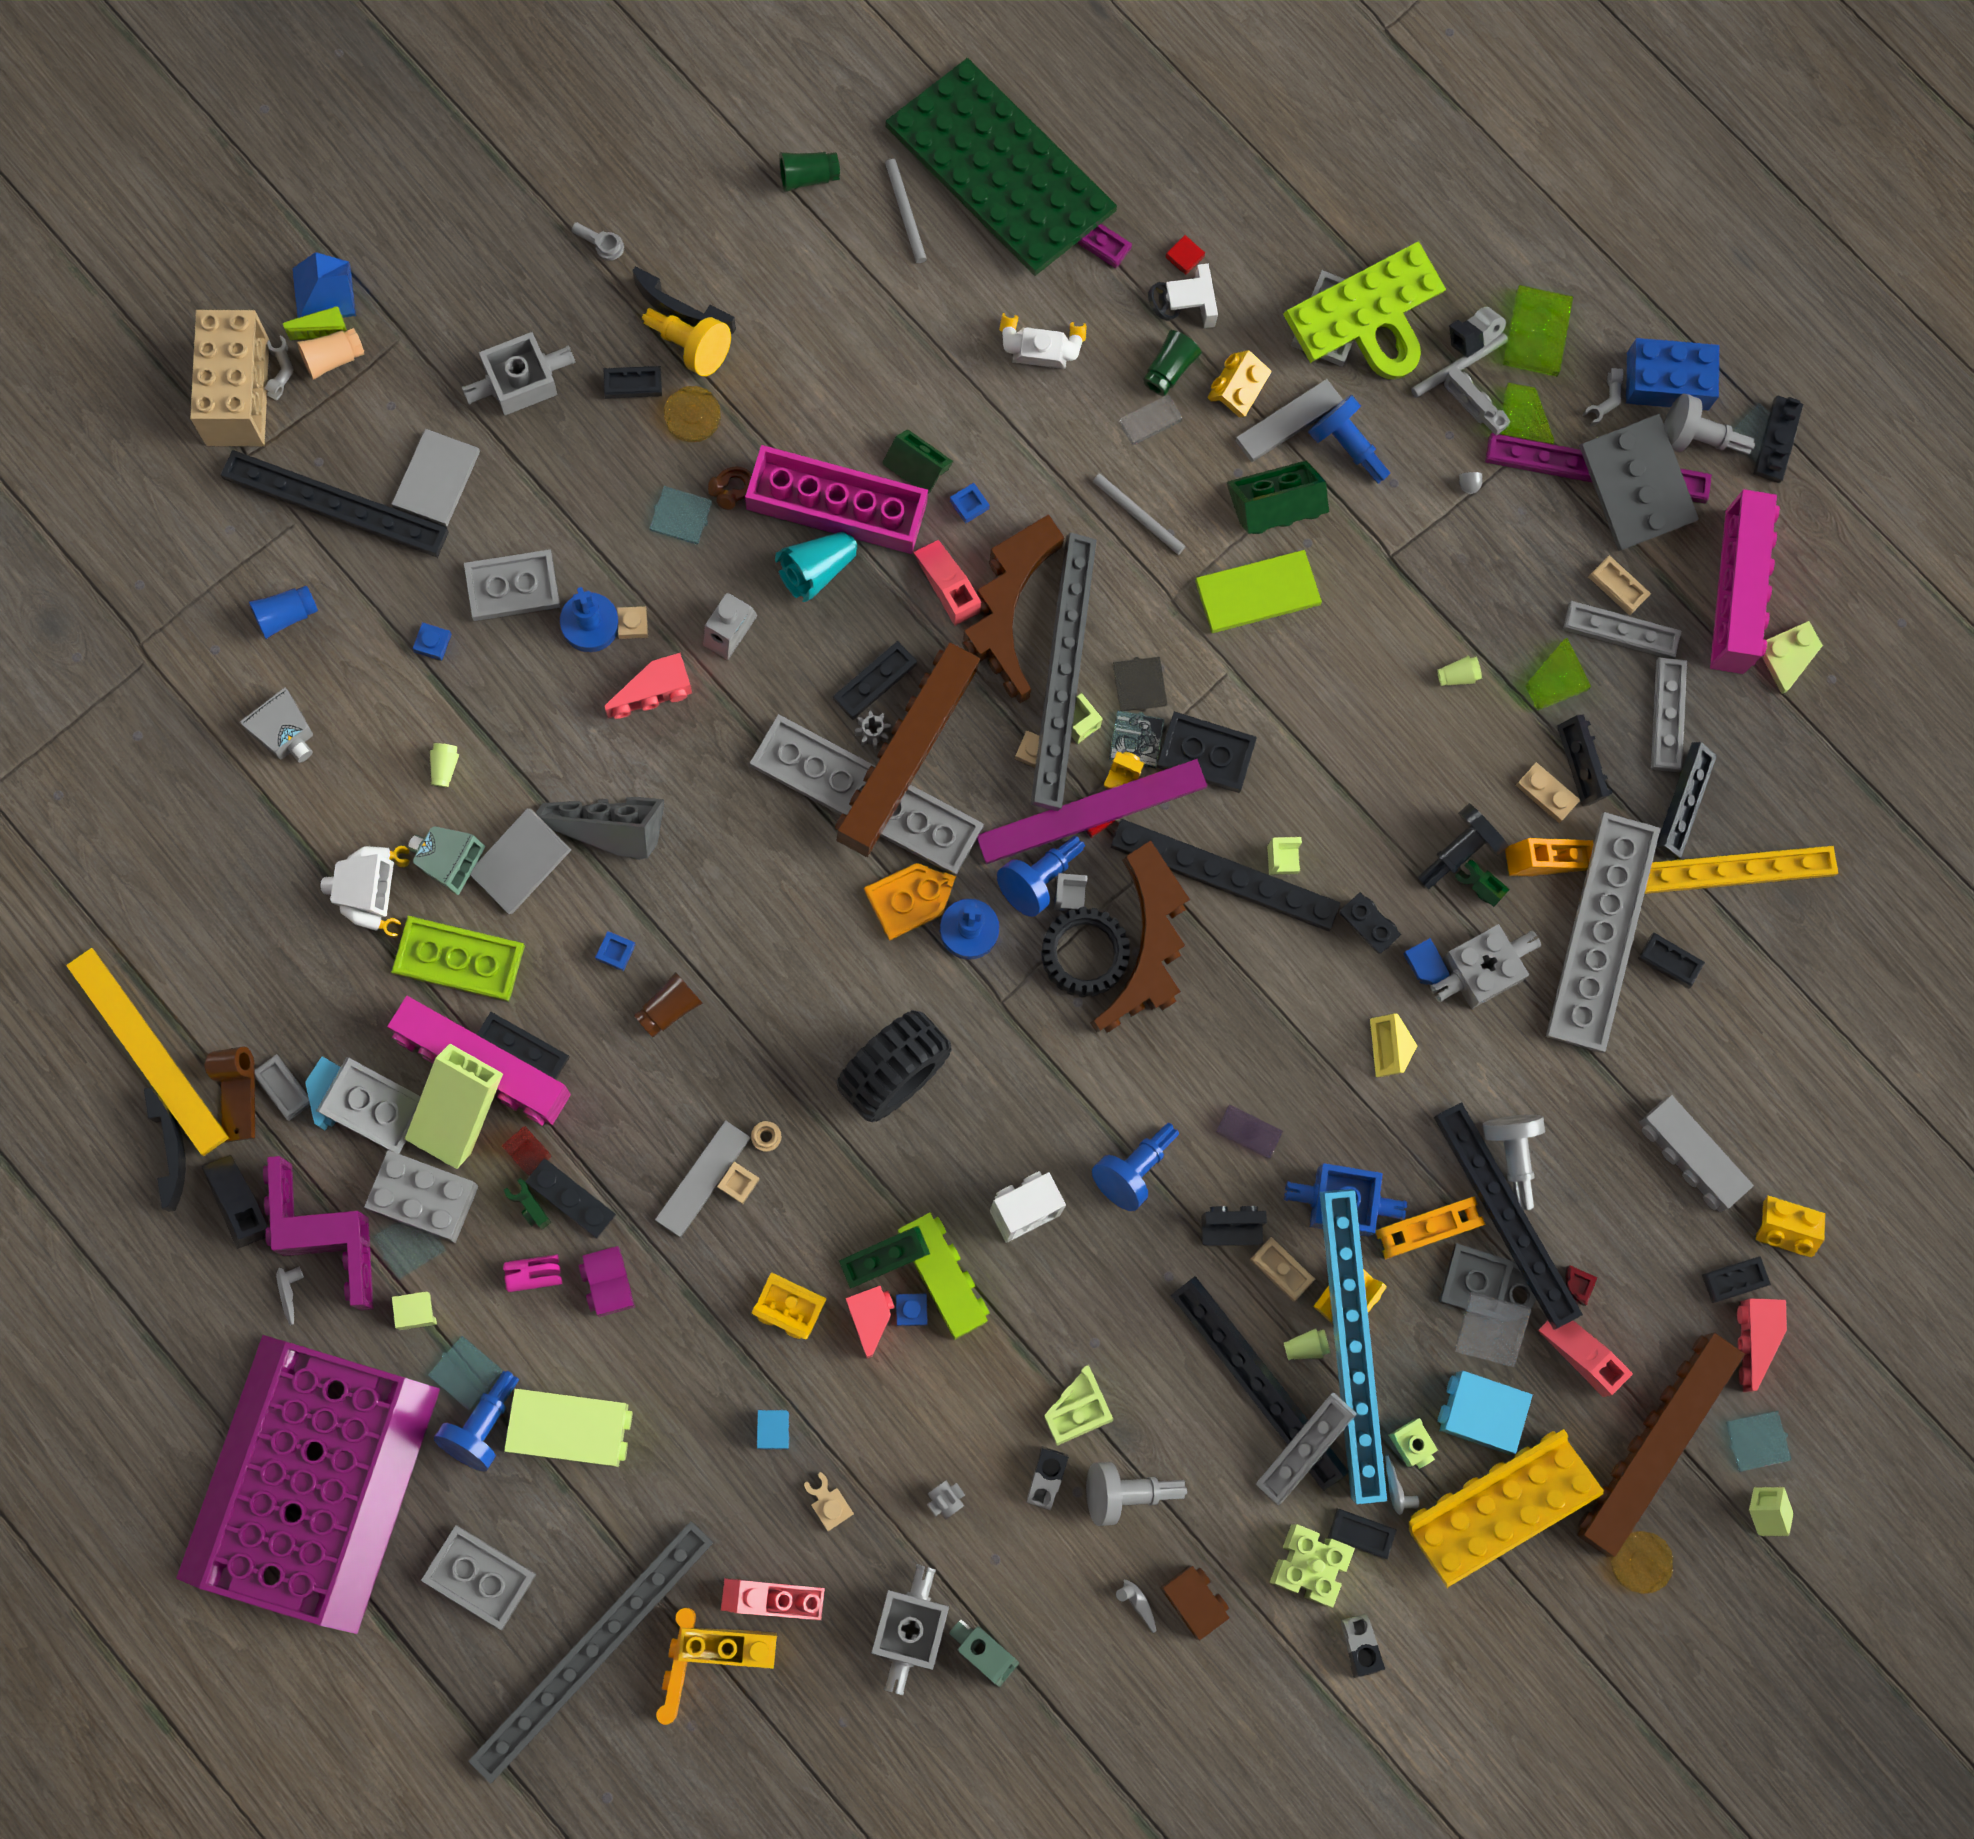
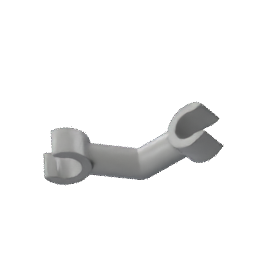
M281 335L282 346L279 348H273L270 341H267L270 353L277 358L281 367L276 377L270 379L264 388L269 391L267 396L274 400L280 398L284 385L294 371L287 354L288 346L286 340Z
M1611 368V373H1608L1609 399L1598 406H1589L1583 413V416L1589 412L1596 414L1597 419L1590 426H1596L1603 418V415L1620 404L1623 369Z

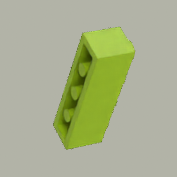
M928 1213L898 1229L897 1233H902L916 1226L920 1227L930 1254L913 1263L953 1339L956 1340L988 1322L986 1315L990 1314L983 1299H976L971 1289L975 1287V1284L968 1271L966 1270L962 1273L957 1264V1261L961 1260L953 1243L947 1245L943 1234L947 1232L940 1218L936 1217L933 1219L931 1213Z

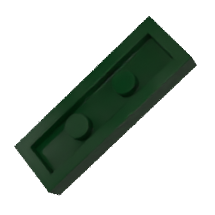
M916 1226L839 1260V1263L851 1289L929 1255L930 1252L920 1227Z

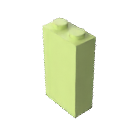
M449 1044L435 1058L405 1140L458 1169L473 1151L503 1073Z
M514 1389L504 1451L619 1467L620 1461H625L628 1442H623L625 1429L630 1430L633 1411H628V1404Z

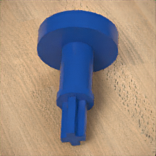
M1350 395L1324 415L1308 433L1316 443L1321 442L1332 433L1352 457L1353 462L1356 465L1361 463L1376 483L1379 484L1388 477L1390 471L1375 455L1374 451L1376 448L1374 445L1368 442L1349 419L1361 407L1354 396Z
M583 587L577 588L578 594L573 595L564 605L560 614V627L563 636L577 650L583 652L603 650L615 640L618 634V614L616 608L605 596L590 591L584 592Z
M1073 836L1060 848H1051L1045 853V856L1031 867L1023 861L1017 859L1010 860L997 872V882L1001 892L1008 902L1022 914L1030 917L1038 915L1050 902L1046 884L1054 879L1058 873H1063L1068 869V862L1083 851L1085 847L1084 842L1079 841L1078 836Z
M963 899L948 907L942 916L940 924L941 940L945 948L956 957L968 960L983 957L993 949L999 935L997 915L989 905L980 900Z
M1167 1123L1151 1140L1143 1139L1139 1147L1125 1161L1113 1155L1103 1156L1092 1168L1093 1179L1101 1192L1120 1208L1127 1211L1137 1210L1148 1198V1189L1142 1177L1164 1158L1163 1150L1179 1135L1178 1130L1174 1129L1171 1123Z
M503 1371L489 1394H482L479 1399L480 1402L463 1428L449 1423L442 1424L434 1436L436 1444L459 1462L479 1471H487L496 1455L483 1441L500 1415L505 1412L506 1406L504 1403L519 1379L513 1376L511 1372Z

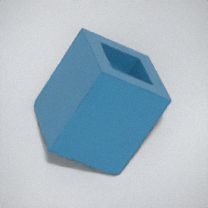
M758 1410L757 1449H789V1412L787 1410Z

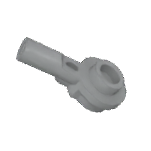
M578 222L572 227V233L596 246V251L602 259L608 261L615 260L622 255L624 243L617 234L604 231L598 234Z

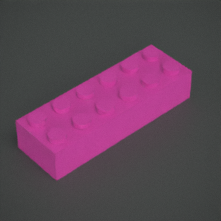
M761 445L745 500L746 510L831 533L844 532L860 541L912 554L926 509L928 490Z
M1743 489L1726 509L1710 669L1744 674L1751 666L1755 665L1759 658L1765 655L1767 640L1763 639L1764 630H1766L1770 618L1769 613L1766 612V606L1772 595L1769 576L1772 575L1775 560L1771 558V554L1777 541L1774 523L1778 520L1780 507L1776 505V494Z
M409 996L405 997L387 1026L392 1031V1038L397 1041V1044L410 1052H413L415 1048L418 1049V1053L423 1056L422 1058L431 1064L434 1063L435 1058L449 1044H452L503 1073L495 1093L498 1095L497 1098L501 1100L502 1104L514 1111H517L518 1107L524 1109L523 1113L527 1115V1118L543 1126L544 1122L553 1125L571 1096L563 1083Z

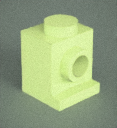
M1420 1418L1411 1420L1389 1434L1390 1439L1407 1467L1416 1464L1419 1469L1435 1460L1432 1454L1438 1451L1422 1425L1423 1422ZM1415 1439H1419L1422 1443V1448L1419 1451L1415 1450L1412 1446Z

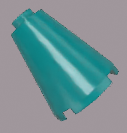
M839 532L782 548L776 552L775 562L778 563L780 561L782 570L778 571L780 578L795 598L802 596V602L811 600L856 557L857 543L851 535Z

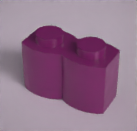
M619 1246L583 1255L584 1263L579 1264L582 1281H589L591 1293L586 1294L590 1312L596 1311L598 1317H603L635 1308Z

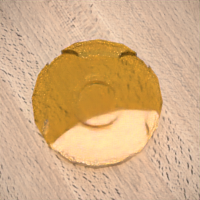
M685 386L667 399L664 407V420L669 432L677 439L686 442H700L709 438L718 429L721 421L720 405L716 398L713 397V394L707 389L698 386Z
M1637 1531L1631 1532L1616 1557H1611L1613 1574L1622 1586L1629 1591L1645 1594L1657 1592L1667 1585L1673 1574L1672 1560L1674 1559L1672 1551L1665 1540L1654 1533Z

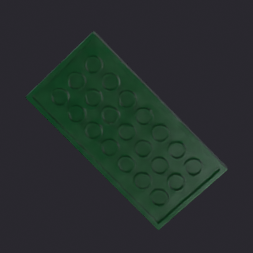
M968 57L886 120L885 127L1034 276L1039 274L1117 210V205Z

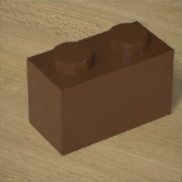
M1189 1565L1162 1585L1160 1589L1195 1639L1200 1641L1230 1618L1226 1613L1229 1607L1219 1593L1214 1596L1207 1585L1211 1581L1200 1567L1195 1569L1194 1566Z

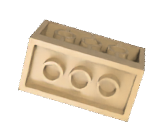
M196 310L190 419L206 446H265L267 390L264 388L268 383L269 348L267 341L269 338L255 310Z

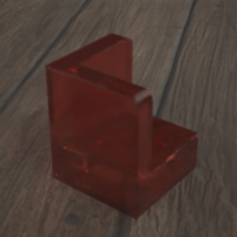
M526 1126L522 1127L502 1145L506 1152L529 1176L544 1158L549 1160L552 1157Z

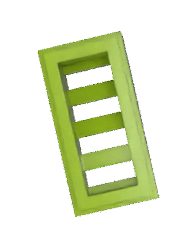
M337 306L283 323L290 340H310L341 330L343 332L347 331Z

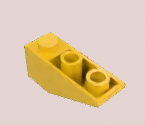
M682 1628L678 1661L774 1669L777 1633L749 1630Z

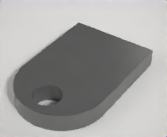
M1454 1244L1439 1299L1440 1303L1502 1322L1517 1320L1531 1310L1536 1298L1516 1262L1464 1245ZM1516 1287L1523 1288L1527 1293V1300L1524 1304L1515 1302L1512 1297V1292Z

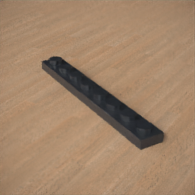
M235 450L231 451L221 473V477L229 482L437 558L449 533L448 529L443 526Z
M1121 819L1110 848L1129 855L1147 842L1152 841L1172 872L1328 932L1331 930L1340 902Z
M1461 1102L1437 1114L1434 1117L1437 1125L1553 1330L1582 1316L1581 1310L1463 1103Z
M1194 1276L1170 1296L1282 1439L1289 1445L1309 1420L1201 1282ZM1330 1447L1309 1470V1473L1323 1491L1345 1477L1349 1472Z

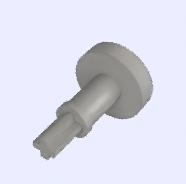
M1688 394L1680 395L1672 404L1666 416L1664 427L1673 451L1682 452L1687 448L1692 439L1715 446L1719 450H1724L1727 447L1748 455L1751 449H1754V438L1733 432L1732 427L1729 425H1722L1702 418V401L1697 397Z
M1516 1115L1484 1122L1483 1129L1486 1140L1504 1141L1508 1170L1507 1181L1513 1182L1514 1195L1523 1210L1532 1209L1534 1204L1530 1180L1534 1179L1535 1176L1534 1171H1532L1528 1137L1545 1133L1543 1116Z
M1112 1462L1093 1463L1087 1475V1505L1092 1521L1097 1526L1117 1524L1121 1516L1122 1505H1157L1159 1500L1184 1499L1185 1494H1187L1184 1480L1158 1481L1156 1477L1120 1480L1118 1470Z

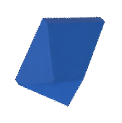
M315 252L292 268L298 318L336 306L339 307L343 318L356 316L349 261Z

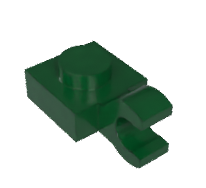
M1471 859L1464 865L1469 869L1471 875L1466 874L1462 870L1455 875L1457 880L1463 884H1474L1472 889L1477 892L1478 897L1493 907L1510 890L1488 870L1484 873L1478 864Z
M521 1178L517 1180L522 1187L518 1195H513L508 1188L504 1189V1193L509 1200L523 1204L525 1210L521 1213L531 1227L537 1224L542 1230L552 1223L531 1195L528 1185Z

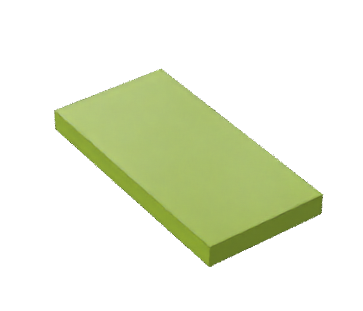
M1305 550L1197 577L1195 580L1211 633L1316 607L1322 603Z
M407 916L391 973L509 1002L525 945L524 943Z

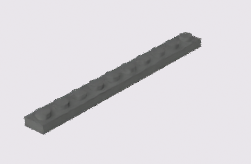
M1071 532L1066 536L1030 803V805L1059 811L1063 803L1097 539Z
M690 1521L468 1762L490 1784L493 1783L714 1542Z

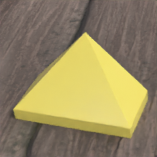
M1398 1014L1371 1018L1370 1025L1376 1077L1404 1073L1417 1048V1044Z

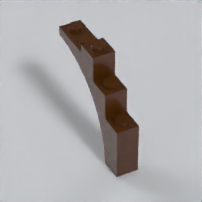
M1049 514L991 549L989 565L995 575L1001 576L977 590V595L981 601L980 613L983 616L987 615V617L964 630V641L962 642L963 648L966 651L981 658L980 662L989 657L987 661L991 670L996 675H1001L1005 681L1003 686L1011 698L1016 697L1019 703L1030 698L1031 688L1020 669L1014 649L1013 617L1019 596L1031 575L1047 558L1063 547L1064 536Z
M1152 841L1147 842L1122 860L1134 882L1140 902L1142 921L1140 949L1134 969L1121 993L1104 1012L1090 1022L1096 1033L1102 1029L1106 1033L1110 1032L1121 1024L1119 1021L1120 1017L1126 1013H1129L1132 1017L1146 1008L1143 1004L1144 1001L1147 1002L1151 1010L1160 1007L1163 1011L1177 1001L1174 996L1181 992L1161 961L1164 960L1166 965L1181 956L1179 950L1185 944L1166 916L1169 915L1173 919L1185 911L1186 908L1183 904L1190 899Z

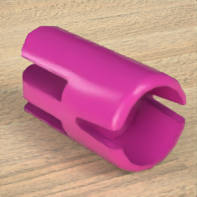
M555 1254L505 1262L503 1264V1271H505L504 1279L507 1292L561 1285L562 1278L558 1276L561 1270L557 1264L559 1263V1255Z

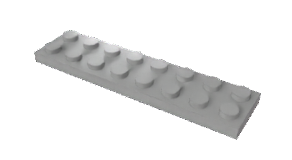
M779 714L750 762V767L840 815L842 813L846 815L852 808L849 802L857 789L862 791L866 782L863 779L871 765L876 767ZM910 785L880 836L956 876L984 824Z
M1606 812L1601 814L1546 1033L1547 1038L1600 1053L1606 1051L1660 833L1659 827Z

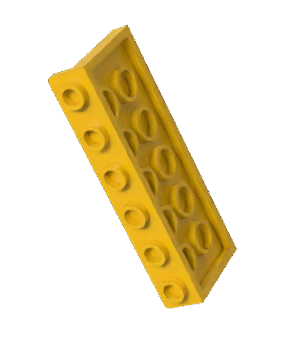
M1564 1429L1558 1433L1555 1431L1548 1433L1540 1440L1538 1445L1533 1448L1525 1447L1521 1449L1511 1461L1506 1464L1500 1462L1494 1465L1486 1476L1480 1479L1478 1477L1472 1478L1464 1484L1463 1489L1455 1494L1447 1493L1437 1501V1505L1428 1510L1426 1508L1420 1509L1411 1516L1409 1532L1447 1588L1603 1495L1604 1490L1568 1442V1434Z

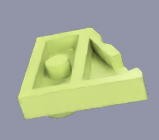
M1089 1365L1081 1370L1080 1375L1067 1387L1060 1399L1044 1415L1057 1446L1113 1421V1417Z

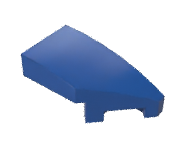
M1431 938L1403 953L1421 984L1433 985L1450 976Z

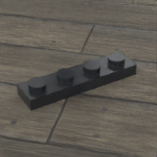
M1702 742L1691 743L1656 845L1674 859L1682 858L1717 757Z

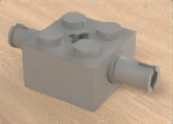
M533 332L479 352L487 375H485L483 380L462 386L468 404L493 395V397H497L505 416L558 395L552 371L576 363L572 352H570V347L566 346L545 355L541 352Z
M1498 924L1449 951L1442 960L1451 976L1431 985L1433 994L1444 989V991L1435 996L1436 1000L1442 1002L1449 996L1461 991L1470 1008L1473 1009L1522 982L1529 976V973L1520 957L1541 947L1539 938L1531 943H1527L1537 936L1536 933L1531 930L1510 942ZM1481 964H1487L1490 969H1483Z
M918 1564L916 1565L910 1592L902 1594L891 1590L887 1591L871 1652L872 1654L887 1657L892 1662L884 1690L893 1692L895 1680L898 1679L895 1693L904 1695L910 1667L916 1665L933 1670L949 1606L932 1602L931 1598L928 1597L936 1569L928 1567L925 1579L922 1580L925 1566ZM913 1620L919 1632L918 1634H912L911 1638H906V1633L901 1630L902 1625H908L909 1621Z

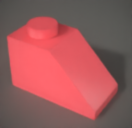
M881 1286L846 1298V1303L866 1358L873 1357L891 1317L890 1309L894 1308L889 1291L883 1292Z

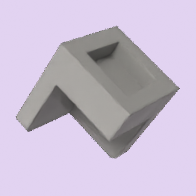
M1058 873L1055 884L1054 910L1069 911L1084 907L1085 887L1087 884L1086 875Z

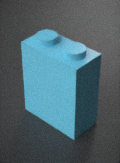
M1466 1371L1456 1372V1376L1452 1375L1446 1390L1450 1394L1448 1403L1441 1407L1438 1416V1422L1441 1423L1439 1431L1508 1455L1516 1454L1533 1394Z

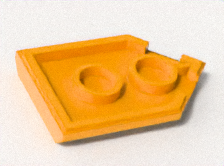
M915 863L864 887L865 894L889 941L942 916L956 876Z

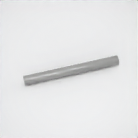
M889 159L885 162L911 248L916 263H923L927 258L896 160Z
M1502 332L1491 343L1470 357L1463 356L1412 387V394L1418 398L1444 382L1448 371L1455 366L1461 371L1507 343V336Z
M1098 474L1093 480L1095 485L1177 555L1185 549L1186 546L1103 475Z

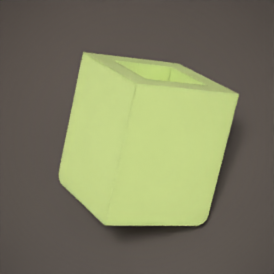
M1082 693L1076 696L1071 734L1072 738L1079 744L1098 730L1103 720Z
M1278 837L1271 839L1267 846L1269 875L1298 874L1300 872L1298 848L1302 844L1301 837Z
M429 1292L392 1297L395 1328L405 1330L437 1324L436 1318L433 1317Z
M1754 1487L1749 1511L1758 1535L1789 1536L1793 1510L1785 1488Z

